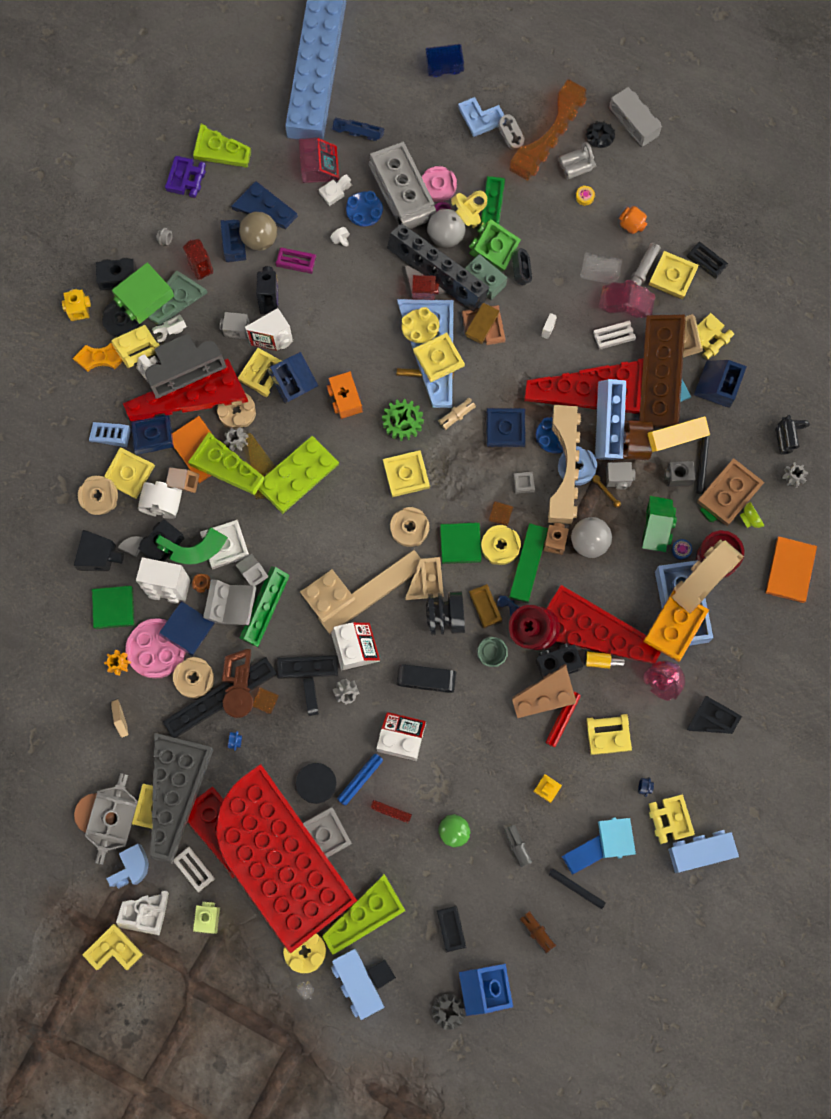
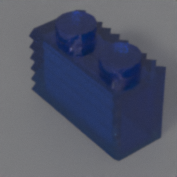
M461 44L426 48L428 76L440 77L443 74L451 73L457 75L460 72H464Z

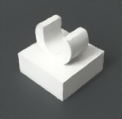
M144 354L138 357L137 369L147 380L145 372L148 367L157 365L160 361L156 356L148 359Z

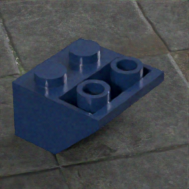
M301 352L267 369L284 403L318 387Z
M731 360L706 361L694 395L730 408L736 398L747 366Z

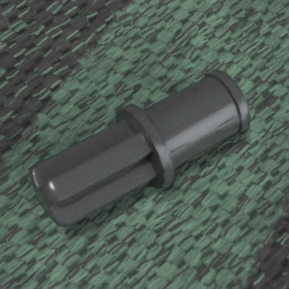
M511 825L504 829L512 846L511 851H514L520 867L533 862L525 847L526 842L522 841L516 826Z

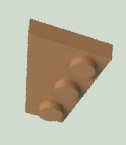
M566 663L552 674L546 675L544 679L534 685L532 684L512 697L517 718L576 704Z

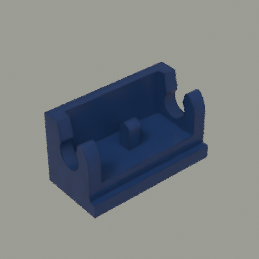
M220 220L226 263L247 260L245 244L241 241L239 234V220Z

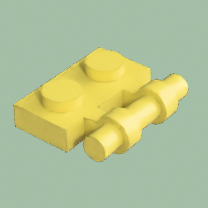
M711 313L697 325L702 348L706 351L703 353V357L706 360L711 356H715L719 352L718 350L723 345H727L730 342V338L734 335L731 330L722 333L721 330L725 325ZM715 337L717 341L714 344H710L709 341Z
M683 794L662 800L664 808L659 810L656 802L648 804L651 811L649 812L650 819L653 818L656 828L654 832L656 837L658 836L660 844L668 842L666 836L668 833H672L674 841L695 835ZM662 815L667 816L669 827L664 828L661 820Z

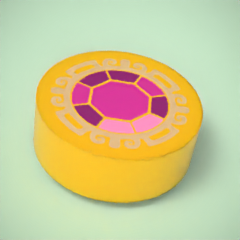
M582 186L577 190L576 200L581 205H590L594 200L595 192L589 186Z

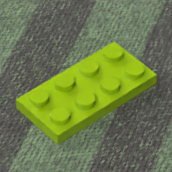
M311 436L264 477L265 480L258 490L284 514L335 469L339 462Z

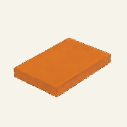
M200 416L172 433L174 448L190 471L200 474L199 484L211 476L190 466L188 463L208 432H210Z
M778 536L765 593L805 603L817 546Z

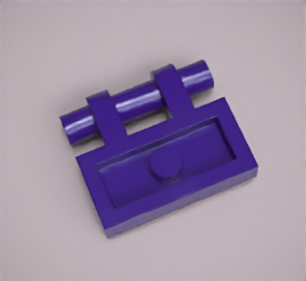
M175 155L165 186L166 191L184 195L185 190L190 189L189 196L196 198L197 193L201 189V180L206 173V164L199 162L198 167L193 166V159ZM190 174L195 175L193 181H189Z

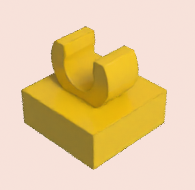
M545 774L535 788L534 793L551 803L562 785Z

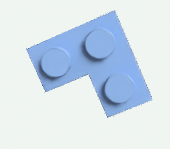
M475 97L458 104V108L473 137L497 128L499 120L504 116L499 105L482 112Z

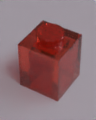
M413 275L412 300H435V295H439V283H435L436 276Z

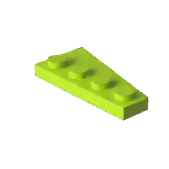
M385 874L322 936L332 955L405 912Z

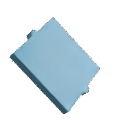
M614 817L611 820L598 821L603 858H622V856L636 854L630 818L616 819Z

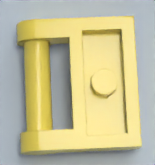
M146 325L112 340L113 347L127 368L134 366V363L138 362V357L144 354L146 357L156 354L155 348L160 346ZM150 345V348H148V349H146V350H144V351H142V352H140V353H137V354H135V355H133V356H131V357L128 356V355H130V354H132V353H134V352H136V351H138V350H141V349H143V348H145V347H147V346Z
M257 348L239 375L238 380L259 392L262 396L268 397L270 394L269 390L274 384L272 378L269 376L263 386L259 383L271 364L275 365L281 362V360Z
M622 714L620 717L603 719L586 718L591 755L632 750L627 714ZM621 725L622 731L595 733L594 727Z

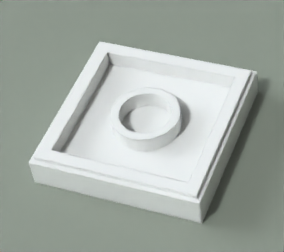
M238 520L213 528L227 536L228 539L221 550L209 559L212 569L245 559L249 556ZM207 530L200 532L202 539L206 534Z

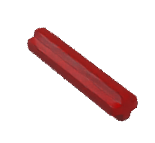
M575 691L576 704L562 708L546 740V744L551 747H556L581 697Z

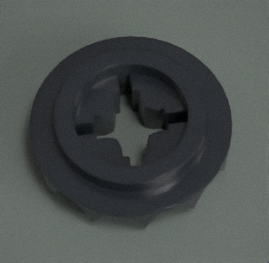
M605 120L603 122L596 121L590 124L586 131L587 141L597 148L608 147L615 139V129L612 128L611 124L605 123ZM602 129V130H603V135H602V137L599 139V136H598V135H599L600 130Z

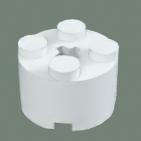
M157 481L155 485L144 482L138 509L147 515L155 517L156 515H163L165 519H175L182 490L168 488L164 482Z

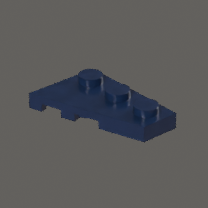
M257 181L231 206L232 210L247 213V215L255 211L264 212L273 218L276 226L284 229L298 217L297 212Z

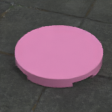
M146 620L140 623L127 639V660L131 662V667L144 677L157 679L169 676L174 673L176 666L184 661L186 652L159 636V632L167 620Z

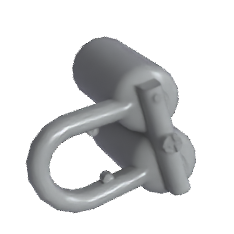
M587 142L583 143L582 148L558 157L559 164L568 180L590 172L592 168L597 166L591 146Z

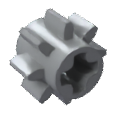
M231 427V430L225 433L227 440L224 443L229 446L231 451H234L235 448L242 451V448L248 445L246 438L249 436L243 433L241 427L237 430Z
M794 462L791 468L787 466L784 469L786 474L782 478L788 482L787 486L794 485L797 488L799 482L804 484L807 481L804 477L808 475V472L804 470V465L799 466Z
M347 679L337 682L336 688L333 689L337 702L342 701L345 704L355 701L356 695L359 694L355 681L350 682Z

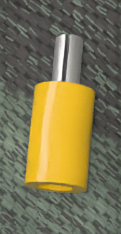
M587 652L585 666L610 669L611 665L624 666L625 661L624 659L611 658V654Z

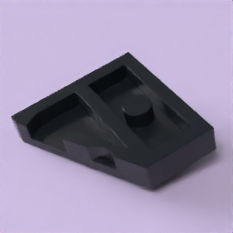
M705 696L687 730L733 734L742 716L712 698Z

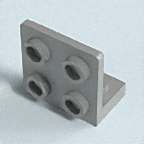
M211 580L203 618L217 624L249 625L256 587L251 585H228L219 580Z

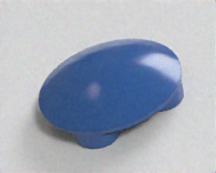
M373 191L358 192L347 200V216L358 226H371L382 216V203Z
M546 417L537 427L536 440L545 451L562 453L564 452L558 437L552 431L553 417Z

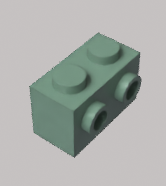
M480 254L465 268L490 287L487 298L490 300L507 284V277Z

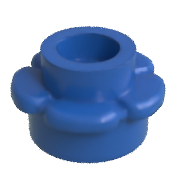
M238 731L236 733L230 732L228 748L234 749V751H236L237 747L241 748L242 735H238Z

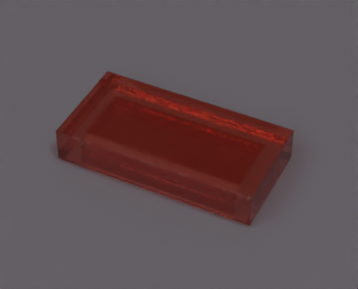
M376 800L372 802V810L410 823L412 814Z

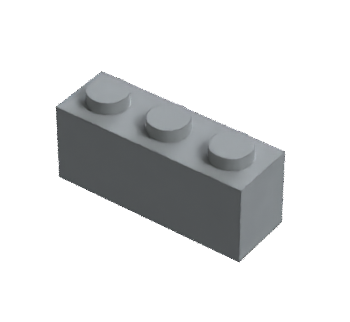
M627 87L611 98L609 109L641 147L660 135L662 126L659 119L650 113L648 106L639 100L636 92Z

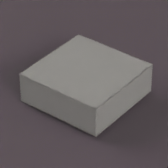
M533 472L513 474L515 494L535 492Z

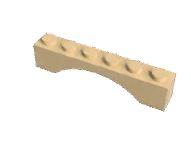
M554 405L552 431L558 437L563 447L566 471L562 484L550 498L548 523L572 524L573 518H577V506H574V499L578 498V488L574 486L575 480L578 481L579 469H575V462H579V450H576V443L580 442V432H577V425H580L581 413H577L578 406Z

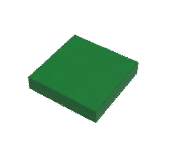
M480 523L440 524L442 564L481 563Z
M132 586L92 589L94 629L135 626Z

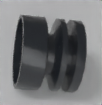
M462 591L449 592L448 601H443L442 594L438 593V602H434L433 593H428L426 617L431 635H436L435 626H440L441 635H444L445 625L450 626L452 634L465 633Z

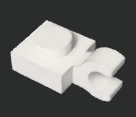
M347 174L341 177L338 183L333 179L318 189L319 193L327 204L331 206L344 197L343 191L352 186L350 183L351 179Z
M178 315L163 322V325L154 327L152 331L154 334L157 332L162 333L161 336L156 338L158 342H162L166 339L168 333L169 335L178 334L187 326L181 315Z

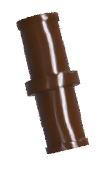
M530 911L520 919L532 934L531 938H535L546 954L556 946L544 931L545 927H541Z

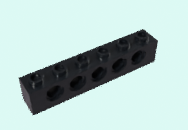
M401 224L390 233L387 249L474 312L485 302L490 288L488 285L411 229Z

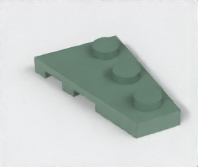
M176 270L167 282L173 291L174 297L150 315L148 319L160 326L163 322L169 320L207 294V289Z

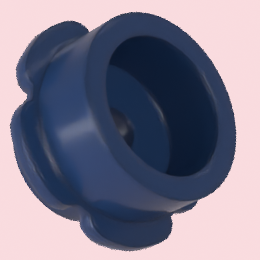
M650 777L641 778L638 785V794H643L644 797H647L648 794H652L654 789V782H651Z

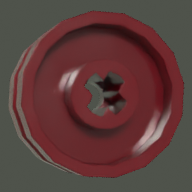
M719 530L705 537L697 550L696 560L702 563L706 559L705 553L711 547H714L719 540H726L743 556L745 550L742 541L737 535L729 531ZM743 559L724 578L733 574L741 565Z
M524 605L519 607L510 618V636L522 648L544 650L552 646L559 636L560 624L558 618L553 611L545 607Z

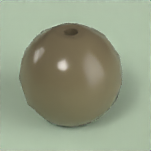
M255 211L243 218L240 223L239 234L241 241L246 247L252 250L263 251L274 244L278 229L276 222L270 215Z

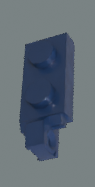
M337 117L334 118L332 130L339 133L348 131L353 136H367V139L373 141L380 140L385 130L375 125Z

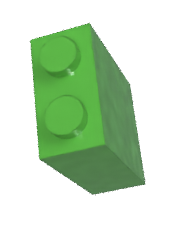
M148 262L112 290L115 296L113 300L120 308L123 306L126 309L125 313L132 321L135 319L139 324L174 297L171 287Z

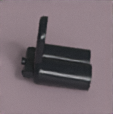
M791 415L782 417V420L775 428L781 455L790 454L794 449L800 447L797 430L810 426L809 421L792 420Z

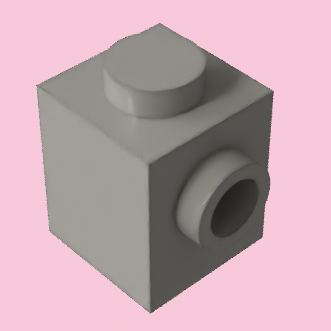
M632 462L607 464V487H616V489L622 490L631 486L632 481L635 480V469H632Z

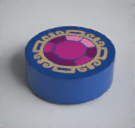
M685 539L677 540L672 546V554L679 560L687 559L692 553V545Z

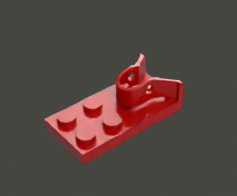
M212 786L195 799L187 823L228 870L230 877L233 879L235 876L223 860L216 836L217 816L223 798Z

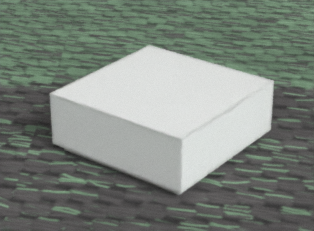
M550 313L541 337L546 339L550 337L556 323V315Z

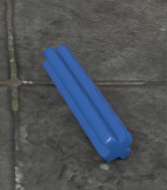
M375 753L339 795L337 799L342 805L345 806L349 803L383 762V759Z

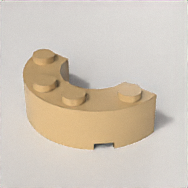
M719 540L714 547H711L704 555L706 559L702 563L697 561L691 568L693 573L685 582L680 581L673 589L676 593L672 598L688 613L691 614L724 576L743 559L744 556L726 540Z

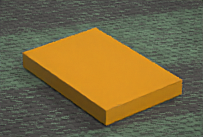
M673 590L643 642L680 662L709 609L699 604L691 614L688 613L672 598L676 593Z

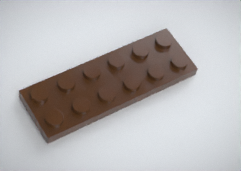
M685 314L647 315L639 421L652 422L653 428H666L679 424L686 324Z

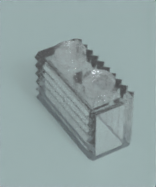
M587 252L584 256L580 278L617 285L622 259L618 260V258L615 259L610 256L603 257V255L599 256V254L592 255V253L588 254Z

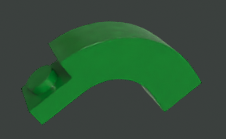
M209 527L203 539L192 547L178 546L161 535H158L155 542L158 543L157 548L166 553L169 550L172 551L168 559L182 564H197L215 556L221 550L228 537Z

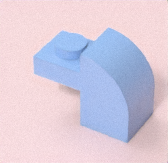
M137 844L119 853L126 869L107 878L110 886L123 887L129 883V879L132 884L137 885L145 878L149 867L148 858L142 845Z

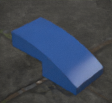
M600 835L562 856L572 875L603 858Z

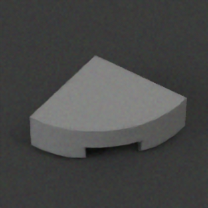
M134 536L127 538L118 546V549L137 557L140 551L138 547L143 537Z

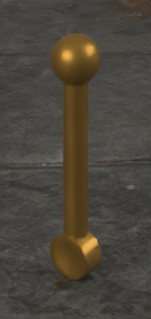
M598 475L593 476V483L598 484L614 502L613 504L616 508L620 507L621 502L616 500L601 483L600 477Z

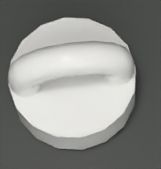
M341 227L332 233L331 239L334 244L341 243L344 246H348L349 242L346 238L350 233L346 227Z

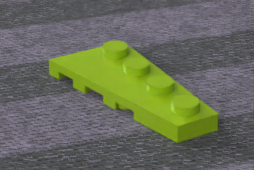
M208 432L188 462L190 466L255 495L265 480L263 475L247 462L240 459L235 452L228 449L224 443L217 440L210 432Z

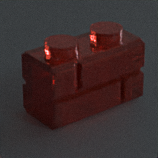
M200 239L188 241L183 246V250L196 279L201 280L213 274L214 271L209 255Z

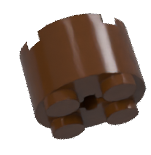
M624 421L623 459L649 460L651 458L652 449L648 433L653 431L652 422Z

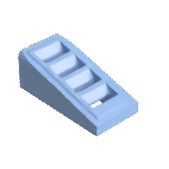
M93 422L89 441L127 447L131 428L129 425ZM97 428L101 429L99 437H95ZM105 429L108 430L106 437H103ZM115 431L113 438H110L111 432ZM119 432H122V433H121V437H120V438H117V437H118V433H119Z

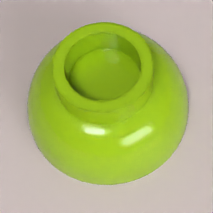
M751 501L747 503L744 507V513L740 514L746 527H764L765 525Z

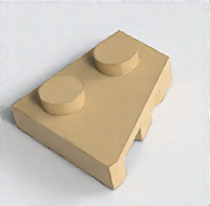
M440 557L420 559L405 597L406 600L428 598V593H433V598L438 597V593H441L442 597H444Z

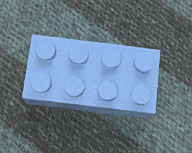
M698 560L657 567L655 576L662 609L675 586L680 581L685 582L693 573L691 568ZM706 599L700 603L705 608H707ZM708 613L690 645L709 643L713 639Z

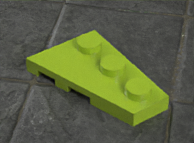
M203 124L200 125L193 154L194 159L248 168L251 155L250 147L232 138L228 139L222 136L220 132L212 131Z

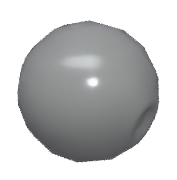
M451 209L437 211L431 216L427 225L431 241L435 245L444 248L454 247L461 242L466 231L465 223L456 211Z
M587 517L575 525L572 530L571 540L573 547L579 554L587 558H596L606 553L612 542V534L605 521L596 517Z

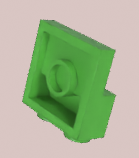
M490 219L479 226L477 230L479 236L471 241L469 254L475 258L480 254L494 267L503 272L521 239Z

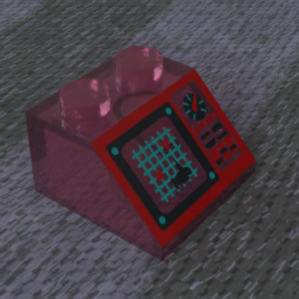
M320 138L299 139L303 183L332 181L333 179L338 181L337 146Z

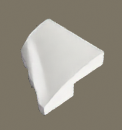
M162 891V894L152 897L147 895L136 901L122 902L116 921L117 925L123 929L160 935L169 893Z

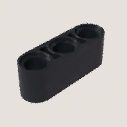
M400 664L396 685L405 688L454 693L457 672L447 669Z

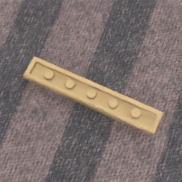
M413 550L352 593L355 601L324 623L319 619L329 635L333 627L346 624L414 576L421 559L416 551Z

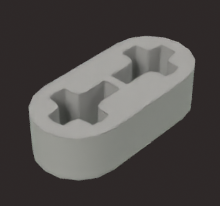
M504 115L498 122L499 130L510 149H519L524 143L523 134L514 117ZM505 120H506L507 122H508V121L511 122V124L509 125V128H508L507 126H505V127L503 126V123L505 122ZM513 136L514 138H519L517 144L511 142Z

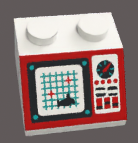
M278 308L245 327L249 343L252 346L277 351L287 348L293 342L290 326Z
M352 622L333 627L331 634L341 671L380 662L370 623Z
M387 712L381 729L377 752L417 761L426 721Z

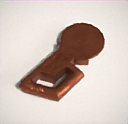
M244 649L225 656L222 681L234 683V686L225 690L227 694L223 699V708L229 716L234 718H242L248 715L253 707V698L249 693L251 690L247 688L251 649ZM246 658L245 664L236 667L235 678L231 677L232 662Z

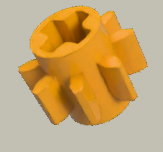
M115 650L114 654H107L108 659L104 662L109 667L107 672H114L118 676H120L121 671L128 672L127 667L131 662L126 659L127 653L123 652L121 654L120 651Z

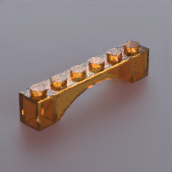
M569 79L565 82L558 93V115L553 126L537 141L519 148L510 161L511 172L527 181L532 175L535 176L537 174L540 163L545 162L549 155V150L555 148L560 134L563 135L566 132L569 121H573L578 113V108L584 106L587 97H585L586 88Z

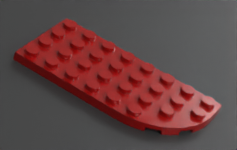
M261 764L240 778L230 788L221 803L217 816L216 836L220 853L228 868L286 950L291 954L357 902V899Z

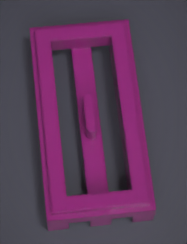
M280 247L276 267L312 274L317 256L316 254ZM285 254V255H290V256L305 258V259H309V260H311V261L300 260L299 258H294V257L291 258V257H286V256H282V255Z

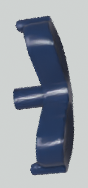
M500 595L498 597V606H509L511 616L519 608L515 601H511L507 596Z

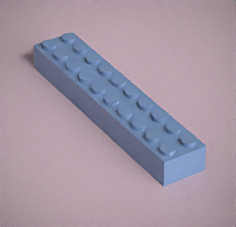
M307 0L286 120L287 138L318 141L317 138L324 140L346 0Z

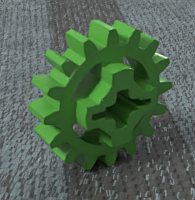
M406 399L403 400V403L396 400V405L390 403V410L384 409L385 415L382 416V421H384L383 428H387L386 434L393 433L392 439L399 436L400 441L403 440V437H406L409 441L410 435L416 437V430L421 431V425L424 424V419H422L423 412H418L420 410L419 405L413 407V401L407 404ZM411 413L414 414L416 421L411 417ZM390 419L395 423V427L391 425Z

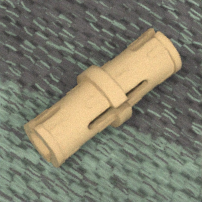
M467 398L459 406L453 407L451 412L438 420L440 425L445 423L442 428L447 430L456 421H461L464 415L476 408L474 402L470 404L472 400Z

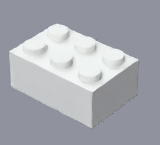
M147 558L141 559L136 582L144 590V593L148 595V598L154 600L165 598L168 599V602L179 604V601H186L191 582L182 565Z

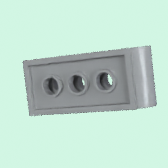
M401 142L371 153L369 167L394 218L397 220L398 226L404 224L411 229L429 222L431 216L436 213L435 204L405 143Z

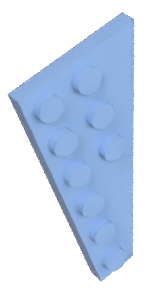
M397 299L402 318L413 310L427 307L439 320V331L434 338L448 333L453 342L454 300ZM410 341V342H411V345H412V348H415V347H417V346H420V345L424 344V343H414V342ZM416 358L432 407L452 408L453 372L430 383Z

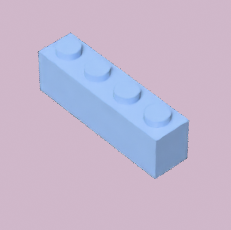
M607 379L598 382L596 459H623L626 381Z

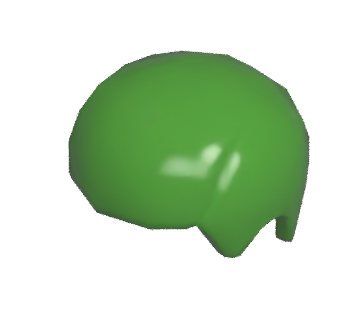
M456 814L447 815L443 818L438 828L441 840L445 845L452 848L463 846L471 834L467 821Z

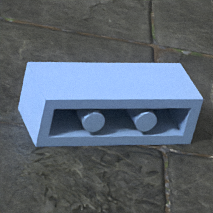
M725 830L712 833L713 837L706 839L705 835L694 837L693 842L688 844L685 843V840L673 843L674 847L668 850L675 873L739 857L732 832L725 833Z
M356 949L332 961L334 965L331 966V969L336 979L338 977L341 978L344 985L340 987L345 997H350L353 1003L350 1007L355 1017L359 1016L362 1020L384 1008Z

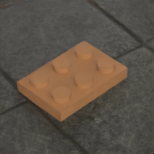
M733 458L698 499L697 503L728 527L764 484V481Z

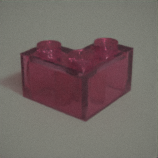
M627 280L625 283L614 282L611 285L602 287L599 308L610 314L626 312L635 318L647 317V315H652L655 294L649 292L647 288L637 285V282Z

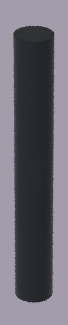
M702 437L697 494H703L705 489L710 439L708 437Z
M552 868L549 873L550 877L601 910L604 908L605 901Z

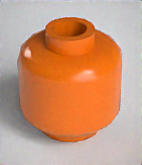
M636 206L626 207L619 217L621 220L620 226L631 234H635L637 231L641 233L647 225L645 222L647 216Z

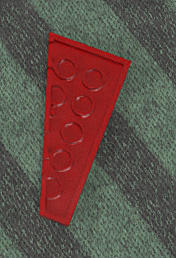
M644 358L634 362H621L613 366L606 365L580 370L571 374L564 373L555 377L548 376L527 380L524 401L597 409L598 382L607 379L626 381L625 413L639 414Z
M225 359L226 368L158 399H156L154 392L151 391L127 401L123 405L130 421L153 418L157 414L165 413V415H172L175 411L182 410L184 413L209 409L218 404L227 406L232 405V402L242 401V403L249 401L229 359Z
M563 585L559 587L547 607L557 616L560 624L559 636L556 640L558 643L575 644L576 647L655 664L661 654L659 650L643 642L647 635Z

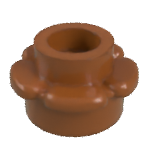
M206 574L195 575L192 581L193 589L200 593L205 592L206 589L208 590L211 583L210 577Z

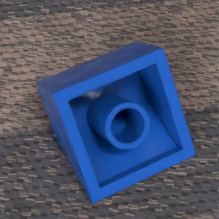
M506 964L459 972L466 1016L485 1014L513 1007Z

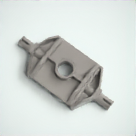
M120 773L115 787L97 791L85 837L98 848L95 863L103 864L108 850L126 846L138 803L125 790L128 778L126 774ZM110 812L115 813L118 817L117 822L113 825H109L105 821L106 815Z

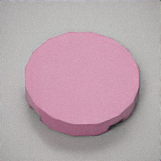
M435 166L429 168L422 175V179L434 202L449 200L454 195L457 179L452 171L450 172L443 166Z

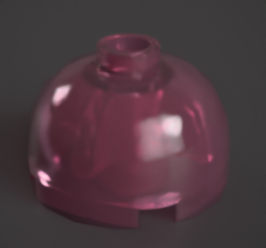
M667 660L654 663L644 674L645 684L649 683L654 688L650 691L666 701H670L672 698L676 700L685 687L686 679L682 669L676 663Z

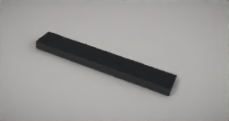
M267 657L250 667L247 688L251 691L277 675ZM223 683L162 721L173 738H177L222 710L223 699L227 694L225 690L234 686V683Z

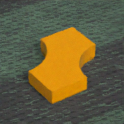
M112 343L103 348H91L85 345L73 358L87 372L98 366H108L115 370L123 362Z

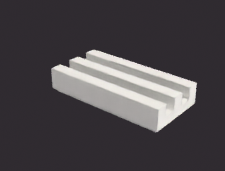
M630 321L597 329L593 332L599 350L636 339ZM629 333V336L601 343V341L610 338L612 339Z
M190 847L174 858V863L198 893L215 880L214 876ZM189 853L208 877L207 880L203 878L186 854ZM180 859L186 862L202 882L200 886L179 861Z

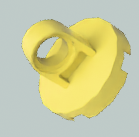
M476 191L469 197L464 196L462 193H457L451 199L452 205L456 204L458 208L456 213L467 226L472 224V228H475L481 222L479 212L486 207L488 199L483 191ZM480 196L484 199V203L478 205L474 202V198Z

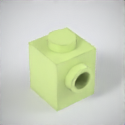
M202 902V906H196L194 932L217 934L220 908L215 907V903Z

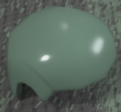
M486 637L477 648L478 658L486 666L498 667L505 662L508 656V648L500 638Z

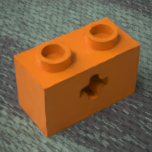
M351 371L330 377V385H327L329 396L334 397L335 402L332 405L335 414L339 413L340 418L343 419L362 413V404Z

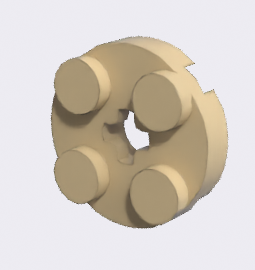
M248 394L246 396L249 402L242 403V401L232 402V405L227 406L218 404L217 413L224 426L230 429L232 427L236 430L239 427L245 428L254 421L256 416L255 403ZM240 407L241 412L233 414V408Z
M91 476L85 480L82 487L80 486L78 490V501L81 507L85 508L90 514L103 515L114 509L117 505V488L114 482L106 477ZM97 490H99V492L102 493V497H100L99 501L97 498H94V494H97Z
M414 507L404 508L395 513L391 519L390 530L392 537L402 546H419L429 534V521L421 510ZM413 523L415 529L409 532L404 526Z
M190 657L176 666L173 673V682L176 689L183 696L198 698L206 695L212 688L214 674L212 668L205 660ZM193 673H197L198 681L191 683V680L188 679L189 675L192 676Z

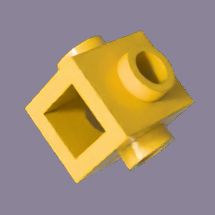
M73 289L64 293L65 300H62V306L71 321L90 318L88 307H91L90 298L85 296L83 290Z

